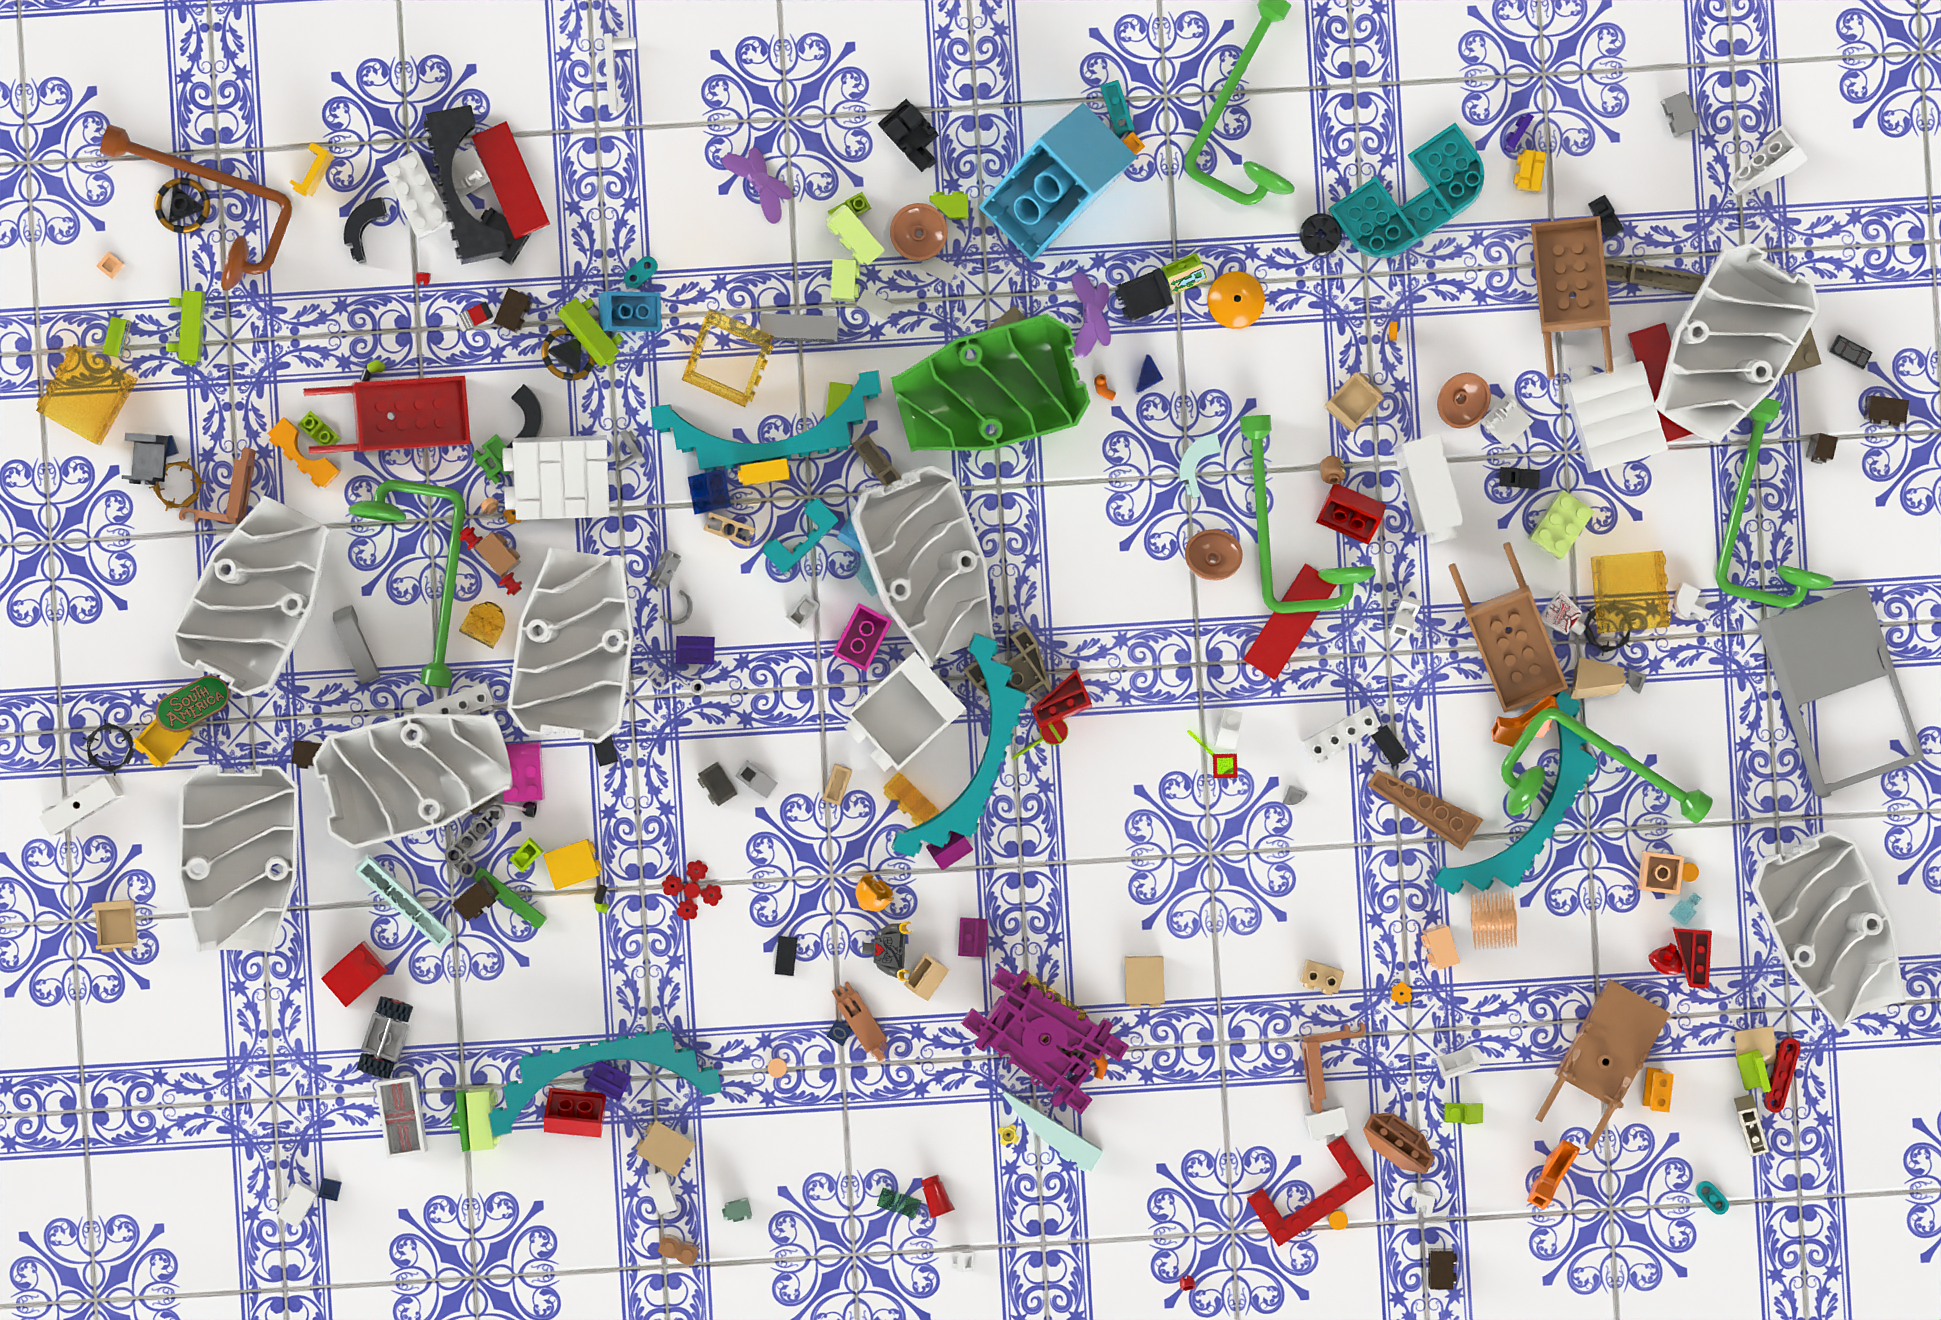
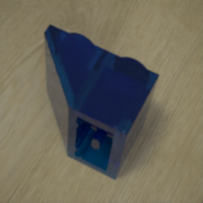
M725 469L688 477L694 515L732 508Z

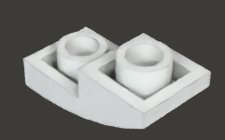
M662 1171L647 1176L659 1215L678 1210L675 1193L671 1190L668 1173Z

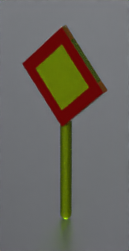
M1191 730L1187 731L1213 757V779L1238 778L1237 753L1215 754Z

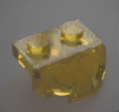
M488 601L475 604L470 608L459 632L493 649L504 630L505 617L503 610L497 604Z

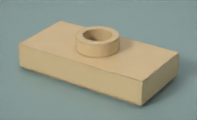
M835 763L822 800L840 806L853 770Z

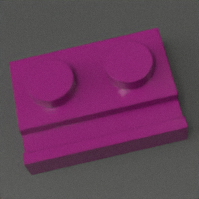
M960 917L958 956L986 958L988 919Z

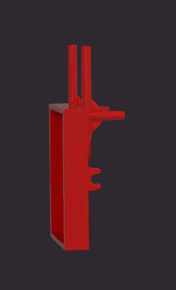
M465 376L354 382L352 386L303 388L304 396L352 393L357 443L308 446L309 454L408 450L471 444ZM388 413L393 414L392 420L388 418Z

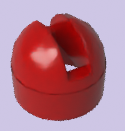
M415 272L416 283L421 286L422 281H424V286L428 285L431 280V273Z
M1187 1275L1186 1279L1184 1276L1181 1277L1180 1288L1182 1291L1192 1290L1196 1287L1192 1276Z

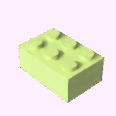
M840 206L826 219L829 223L826 225L833 234H838L841 237L839 239L840 243L846 249H851L854 252L851 254L852 257L861 265L865 264L868 266L885 251L848 206Z
M1560 490L1528 539L1559 560L1563 559L1595 511L1566 491Z
M494 1087L470 1089L466 1093L470 1151L494 1149L501 1141V1136L492 1137L488 1113H492V1109L498 1103V1094L494 1092Z

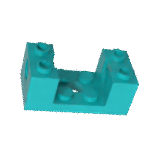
M811 498L804 505L806 508L804 512L819 529L816 530L814 528L807 535L809 539L805 543L799 542L792 549L794 551L793 554L776 538L774 540L770 538L762 546L764 548L762 552L783 574L792 569L840 522L818 498L815 500Z

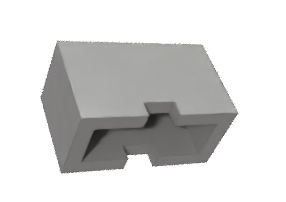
M1686 91L1663 99L1660 102L1665 116L1670 115L1671 122L1669 126L1674 137L1699 127V117L1696 112H1693L1691 107L1693 102L1690 95L1686 94Z

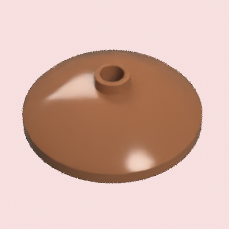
M914 203L903 207L894 216L890 226V238L894 248L900 255L913 261H925L933 258L943 249L947 240L948 230L944 217L936 208L924 203ZM917 230L922 231L921 237L915 235Z
M1467 372L1453 376L1444 384L1439 392L1437 399L1439 416L1447 425L1453 428L1461 429L1473 426L1483 418L1489 408L1491 400L1490 388L1482 377L1474 373Z
M1209 529L1195 534L1186 545V563L1194 574L1203 579H1226L1232 576L1242 563L1243 553L1241 545L1235 537L1222 530Z

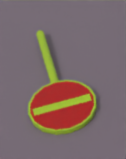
M1060 720L1041 728V738L1011 758L1013 760L1043 740L1050 745L1063 743L1068 736L1066 722Z

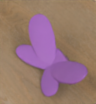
M757 148L749 150V159L737 154L725 155L722 158L724 167L750 181L760 195L761 208L765 218L772 224L778 223L782 216L779 197L786 200L791 199L792 191L782 181L767 174L765 159Z
M1075 273L1072 277V286L1083 304L1084 324L1077 335L1074 352L1077 357L1083 358L1091 352L1097 338L1103 346H1108L1111 342L1110 329L1102 316V311L1109 298V286L1102 282L1095 290L1086 275Z

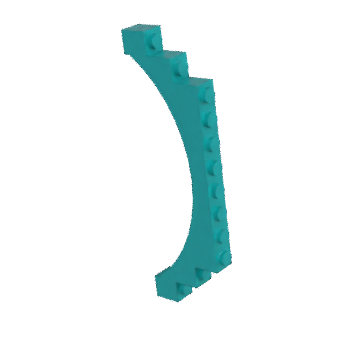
M879 370L859 373V380L851 393L829 417L801 434L770 443H740L710 435L684 420L672 410L671 404L650 407L654 430H659V433L671 432L670 428L673 427L676 450L682 449V453L692 452L693 447H696L699 470L704 469L706 473L716 471V467L723 466V469L735 468L734 464H754L753 461L756 460L767 462L773 461L772 458L775 457L792 459L791 455L793 454L805 457L810 456L812 451H818V454L829 453L830 448H836L837 451L848 450V445H852L849 422H852V425L863 424V420L867 419L864 396H867V399L879 398L878 394L883 392Z
M974 632L967 648L970 653H973L981 668L989 694L990 728L983 758L967 787L947 808L915 827L903 831L897 830L891 845L894 851L914 858L915 854H919L922 848L921 840L943 848L944 843L947 844L950 839L951 833H949V830L970 838L978 830L979 823L977 821L979 816H983L985 812V800L990 798L992 794V782L997 780L999 776V764L1004 762L1006 758L1007 744L1010 745L1013 740V728L1018 726L1021 718L1019 715L1020 710L1025 708L1028 700L1025 692L1006 685L1012 679V668L1009 665L991 659L992 656H996L999 648L997 641Z
M1564 691L1556 693L1554 697L1556 698L1559 710L1575 718L1581 709L1579 707L1581 703L1576 699H1570L1571 696ZM1556 721L1560 751L1558 772L1550 798L1538 819L1519 840L1502 852L1478 863L1462 867L1447 868L1442 865L1432 882L1452 895L1455 892L1459 893L1464 886L1463 880L1483 892L1485 889L1489 890L1494 882L1492 880L1493 877L1511 888L1518 887L1524 878L1522 875L1525 870L1529 871L1534 864L1533 858L1535 855H1539L1544 849V841L1546 838L1550 839L1555 832L1554 826L1557 822L1560 823L1566 815L1564 811L1568 806L1571 807L1576 800V793L1578 790H1583L1587 784L1586 778L1589 774L1592 775L1598 767L1596 765L1598 760L1579 748L1580 745L1584 746L1587 741Z
M666 1028L655 1030V1034L647 1035V1032L637 1033L635 1038H628V1035L617 1037V1041L610 1042L609 1039L600 1040L598 1045L593 1046L590 1043L580 1044L577 1049H571V1046L563 1047L557 1053H552V1050L543 1051L541 1056L533 1057V1054L522 1055V1059L518 1060L522 1083H518V1080L506 1082L507 1086L503 1087L507 1110H503V1107L493 1108L492 1113H488L492 1137L511 1134V1127L527 1102L550 1081L579 1066L606 1060L646 1062L676 1073L695 1086L701 1092V1096L722 1092L718 1069H713L710 1066L701 1068V1072H698L695 1051L689 1050V1047L678 1049V1053H675L671 1031H666Z

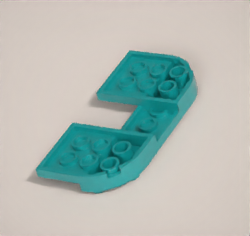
M1456 123L1408 154V158L1429 185V188L1401 207L1397 206L1375 176L1328 208L1331 215L1337 220L1349 238L1350 243L1359 252L1374 258H1390L1399 255L1468 209L1478 199L1484 183L1483 162Z

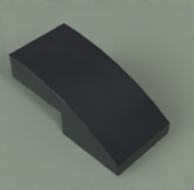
M1606 195L1588 203L1593 216H1600L1601 231L1607 240L1624 231V227L1615 215V210Z
M1500 467L1499 486L1539 489L1540 470Z

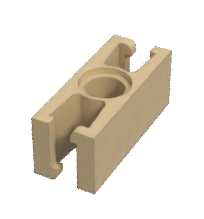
M712 512L709 513V520H712L714 517L723 521L720 531L710 529L709 524L706 523L704 531L750 547L752 540L743 541L737 538L739 529L742 528L750 530V534L753 535L756 530L755 528ZM728 524H733L735 527V532L731 535H727L724 531L725 526Z

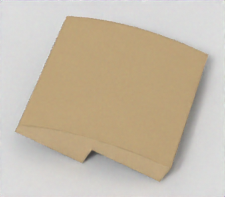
M1773 1026L1734 1031L1736 1056L1759 1050L1765 1065L1775 1063L1776 1046Z

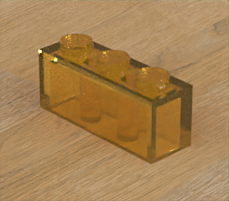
M900 771L883 786L885 790L883 794L890 801L895 799L899 803L897 805L898 809L904 814L908 812L912 816L910 820L916 826L933 818L940 812Z

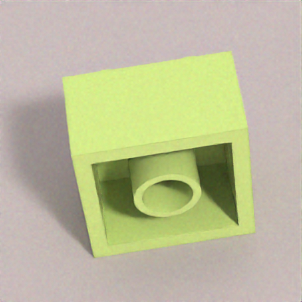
M833 259L832 301L855 302V298H859V284H856V278L860 279V265H857L856 260Z

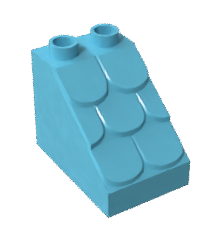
M1083 102L1032 145L978 208L1033 262L1121 176L1137 156Z

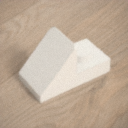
M805 593L784 619L800 631L819 608L820 604Z

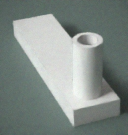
M612 33L604 34L608 108L610 113H618L614 50L636 49V37L613 38Z

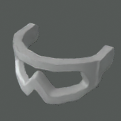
M682 590L679 593L687 599V613L683 618L676 621H670L661 615L660 618L668 624L677 625L684 623L691 616L693 611L691 598Z

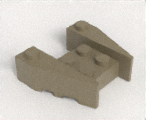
M1024 624L1009 635L1020 652L1003 663L1009 665L1013 672L1010 683L1007 682L1006 685L1021 690L1028 695L1044 684L1046 689L1051 692L1052 689L1037 640ZM975 659L962 669L972 684L989 696L983 673Z

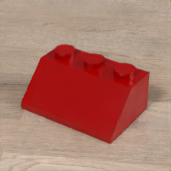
M1333 484L1327 494L1316 523L1369 545L1383 518L1387 505L1340 484Z
M549 1088L544 1114V1132L601 1138L607 1095L597 1092Z

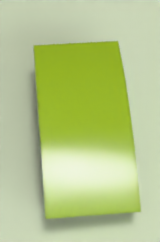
M860 192L845 200L842 204L830 209L828 214L830 216L840 206L845 205L848 206L856 217H859L870 210L871 206L863 192Z
M309 411L297 424L320 446L336 445L341 439L312 411Z

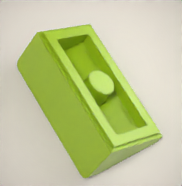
M829 382L825 419L851 393V384Z

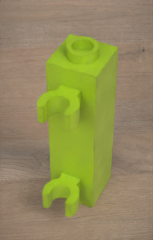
M183 290L182 298L169 297V305L182 307L179 344L166 343V351L178 353V360L184 361L185 365H195V362H201L206 293L202 291Z
M574 298L563 306L557 315L600 368L606 364L610 366L617 360L616 356L620 352L617 346L624 340L623 337L617 334L610 340L588 313V310L595 304L591 298H588L582 304L577 298Z

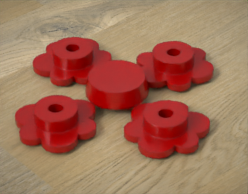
M700 860L696 862L691 861L687 864L688 870L686 875L691 876L690 878L693 882H689L684 886L680 883V877L675 878L671 874L662 882L665 895L672 894V896H677L678 892L684 890L685 896L689 898L685 902L681 901L676 911L677 915L685 921L689 918L695 919L697 917L698 905L694 904L692 899L697 898L701 894L705 904L709 903L711 906H716L718 900H721L723 897L720 893V886L708 884L706 889L701 890L700 886L696 883L699 879H704L706 877L705 873L708 871L707 865L702 864Z

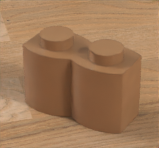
M664 1234L658 1252L665 1257L676 1258L683 1264L693 1265L700 1248L692 1242L681 1241L674 1235Z

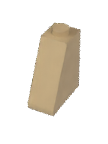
M1580 657L1574 669L1570 699L1617 694L1626 682V676H1624L1625 668Z

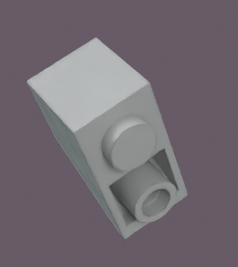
M748 760L735 775L736 778L765 798H768L778 782Z

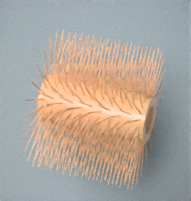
M1500 891L1499 909L1498 894L1496 896L1495 893L1496 899L1494 901L1493 893L1491 892L1492 907L1490 908L1489 892L1487 893V902L1483 893V908L1481 893L1479 894V902L1478 897L1476 896L1475 906L1472 893L1471 928L1475 950L1477 937L1479 950L1481 948L1480 942L1484 948L1485 937L1487 950L1489 947L1488 941L1490 942V947L1493 948V937L1495 949L1497 942L1501 948V938L1503 949L1505 948V941L1507 948L1509 947V938L1511 940V947L1513 948L1512 943L1514 942L1516 948V940L1518 938L1514 893L1511 892L1512 903L1510 904L1509 891L1507 898L1503 892L1504 903H1502Z

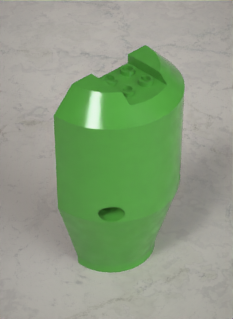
M1048 314L1039 315L957 338L901 374L890 377L911 452L917 450L989 451L1077 426L1090 404V398L1086 383L1078 381L1080 380L1076 367L1073 368L1072 365L1075 358L1073 351L1068 348L1075 346L1071 328ZM969 349H973L976 352V355L971 359L965 357V353ZM989 424L996 425V431L992 434L986 432V427Z

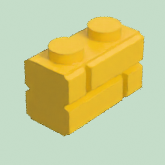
M1524 149L1521 154L1518 153L1516 165H1519L1518 173L1515 172L1513 180L1517 190L1535 193L1541 191L1546 152Z

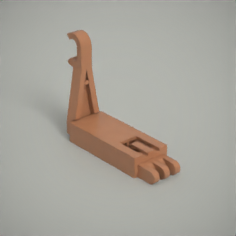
M244 447L241 459H235L226 514L183 508L179 512V519L183 521L185 514L190 512L195 515V523H199L201 518L240 524L247 514L255 465V450Z
M846 981L844 984L848 989L847 991L841 985L838 989L842 994L838 995L835 989L831 991L838 1001L836 1005L867 1053L870 1052L880 1063L886 1058L883 1052L889 1046L886 1042L888 1039L859 993L854 991L849 982Z
M1360 1022V1030L1358 1032L1350 1033V1027L1344 1025V1030L1303 1036L1304 1041H1301L1308 1098L1312 1111L1321 1113L1323 1110L1321 1099H1326L1319 1043L1362 1036L1365 1033L1363 1022Z

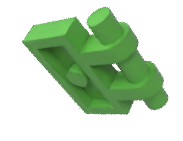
M497 434L482 445L486 451L483 455L478 450L471 454L475 458V463L482 467L486 472V477L489 480L491 479L495 485L501 481L497 475L500 471L505 476L512 472H504L503 448H507V446ZM488 458H491L497 465L493 469L486 461Z

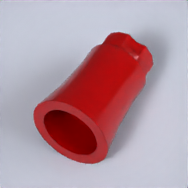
M938 1174L921 1180L930 1219L955 1210Z

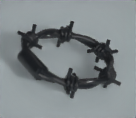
M1614 599L1613 604H1605L1592 611L1588 608L1586 609L1589 611V614H1587L1584 633L1589 644L1591 643L1602 650V656H1604V652L1613 651L1624 645L1630 647L1627 643L1629 642L1632 628L1631 621L1636 620V618L1631 619V616L1615 605ZM1601 609H1608L1607 614L1611 610L1619 611L1624 617L1620 622L1624 621L1627 624V634L1625 637L1620 634L1622 639L1616 646H1609V641H1607V645H1599L1595 642L1596 639L1591 627H1589L1591 619L1597 621L1594 617Z
M104 719V725L93 731L87 738H82L87 740V755L90 762L87 766L89 767L93 764L105 771L113 772L114 776H116L115 771L122 768L125 764H129L135 752L132 747V735L129 733L133 729L126 731L117 725L106 723V719ZM111 729H117L124 736V739L121 741L123 742L127 739L130 747L127 748L123 757V763L115 766L111 765L110 761H108L109 766H102L96 759L98 753L93 756L90 749L91 744L94 740L99 741V739L95 738L99 731L109 730V734H111Z

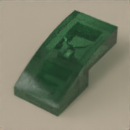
M883 1187L877 1206L915 1219L922 1200Z

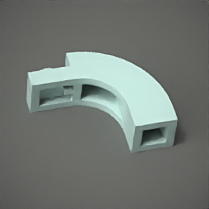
M1217 433L1206 435L1196 440L1188 447L1180 461L1179 480L1180 482L1188 481V484H1185L1187 495H1191L1192 499L1200 497L1195 475L1198 462L1205 456L1221 452Z

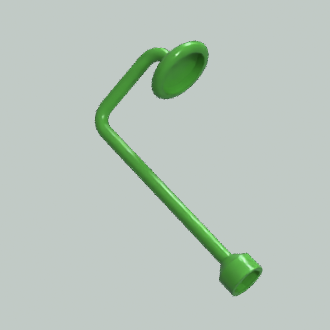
M1260 0L1257 6L1261 19L1185 157V170L1193 180L1243 205H1254L1260 202L1268 191L1279 195L1292 194L1295 191V187L1291 182L1268 168L1252 161H1246L1243 164L1244 171L1249 179L1258 185L1253 193L1246 194L1199 170L1196 166V160L1271 22L1284 20L1292 5L1286 0Z
M1764 398L1749 412L1755 421L1719 556L1715 579L1719 588L1729 595L1781 608H1791L1804 600L1808 589L1818 590L1830 587L1834 584V579L1819 573L1779 565L1777 573L1782 579L1796 585L1794 594L1786 597L1730 583L1727 578L1766 423L1778 418L1782 403Z
M1271 415L1240 417L1241 433L1251 440L1261 589L1264 603L1276 613L1325 611L1343 608L1353 597V583H1360L1372 577L1376 572L1374 566L1321 569L1318 572V576L1322 580L1331 584H1342V593L1337 598L1279 602L1275 599L1272 582L1263 439L1272 430Z
M397 479L387 480L376 489L373 501H359L349 507V513L367 519L390 522L405 521L406 514L399 507L385 502L386 495L391 491L445 498L451 500L454 504L433 662L422 668L420 684L451 688L453 673L444 664L461 546V541L459 540L461 535L459 533L463 530L465 501L460 493L449 487Z
M1546 708L1534 716L1501 766L1502 778L1511 787L1507 796V812L1512 816H1516L1525 811L1538 795L1544 783L1545 770L1539 765L1533 766L1516 778L1512 772L1513 767L1542 725L1547 720L1554 719L1679 801L1681 814L1693 823L1697 824L1703 820L1713 803V799L1699 789L1686 793L1557 708Z

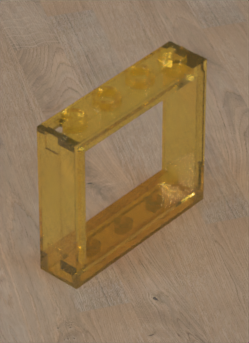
M709 309L704 317L682 380L746 407L749 401H753L756 394L753 391L754 387H758L762 376L759 374L761 370H765L768 360L765 358L773 350L774 345L771 343L774 336L713 309ZM712 325L762 347L744 393L695 372Z

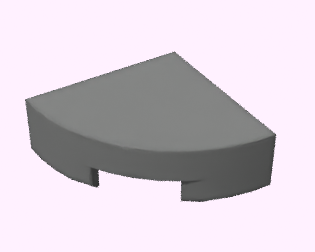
M1628 669V683L1635 692L1640 694L1647 676Z
M1289 786L1282 804H1297L1304 800L1308 793Z

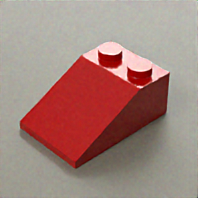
M363 941L328 971L321 980L340 1002L347 1007L390 969L372 948Z

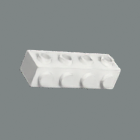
M485 682L414 708L415 714L474 715L473 712L481 710L482 713L492 710V705H495L496 702L489 683Z
M1367 705L1301 743L1313 763L1317 761L1320 764L1328 759L1327 755L1333 752L1336 755L1345 750V745L1349 743L1354 745L1362 740L1361 736L1365 734L1370 736L1378 732L1377 728L1381 724L1371 706Z

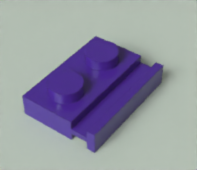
M1527 113L1524 117L1522 115L1519 117L1515 124L1517 126L1514 133L1510 132L1505 140L1507 144L1504 150L1509 153L1514 150L1533 120V115Z
M676 636L675 664L714 665L715 637Z
M598 1061L595 1063L585 1085L620 1101L632 1076L603 1061Z

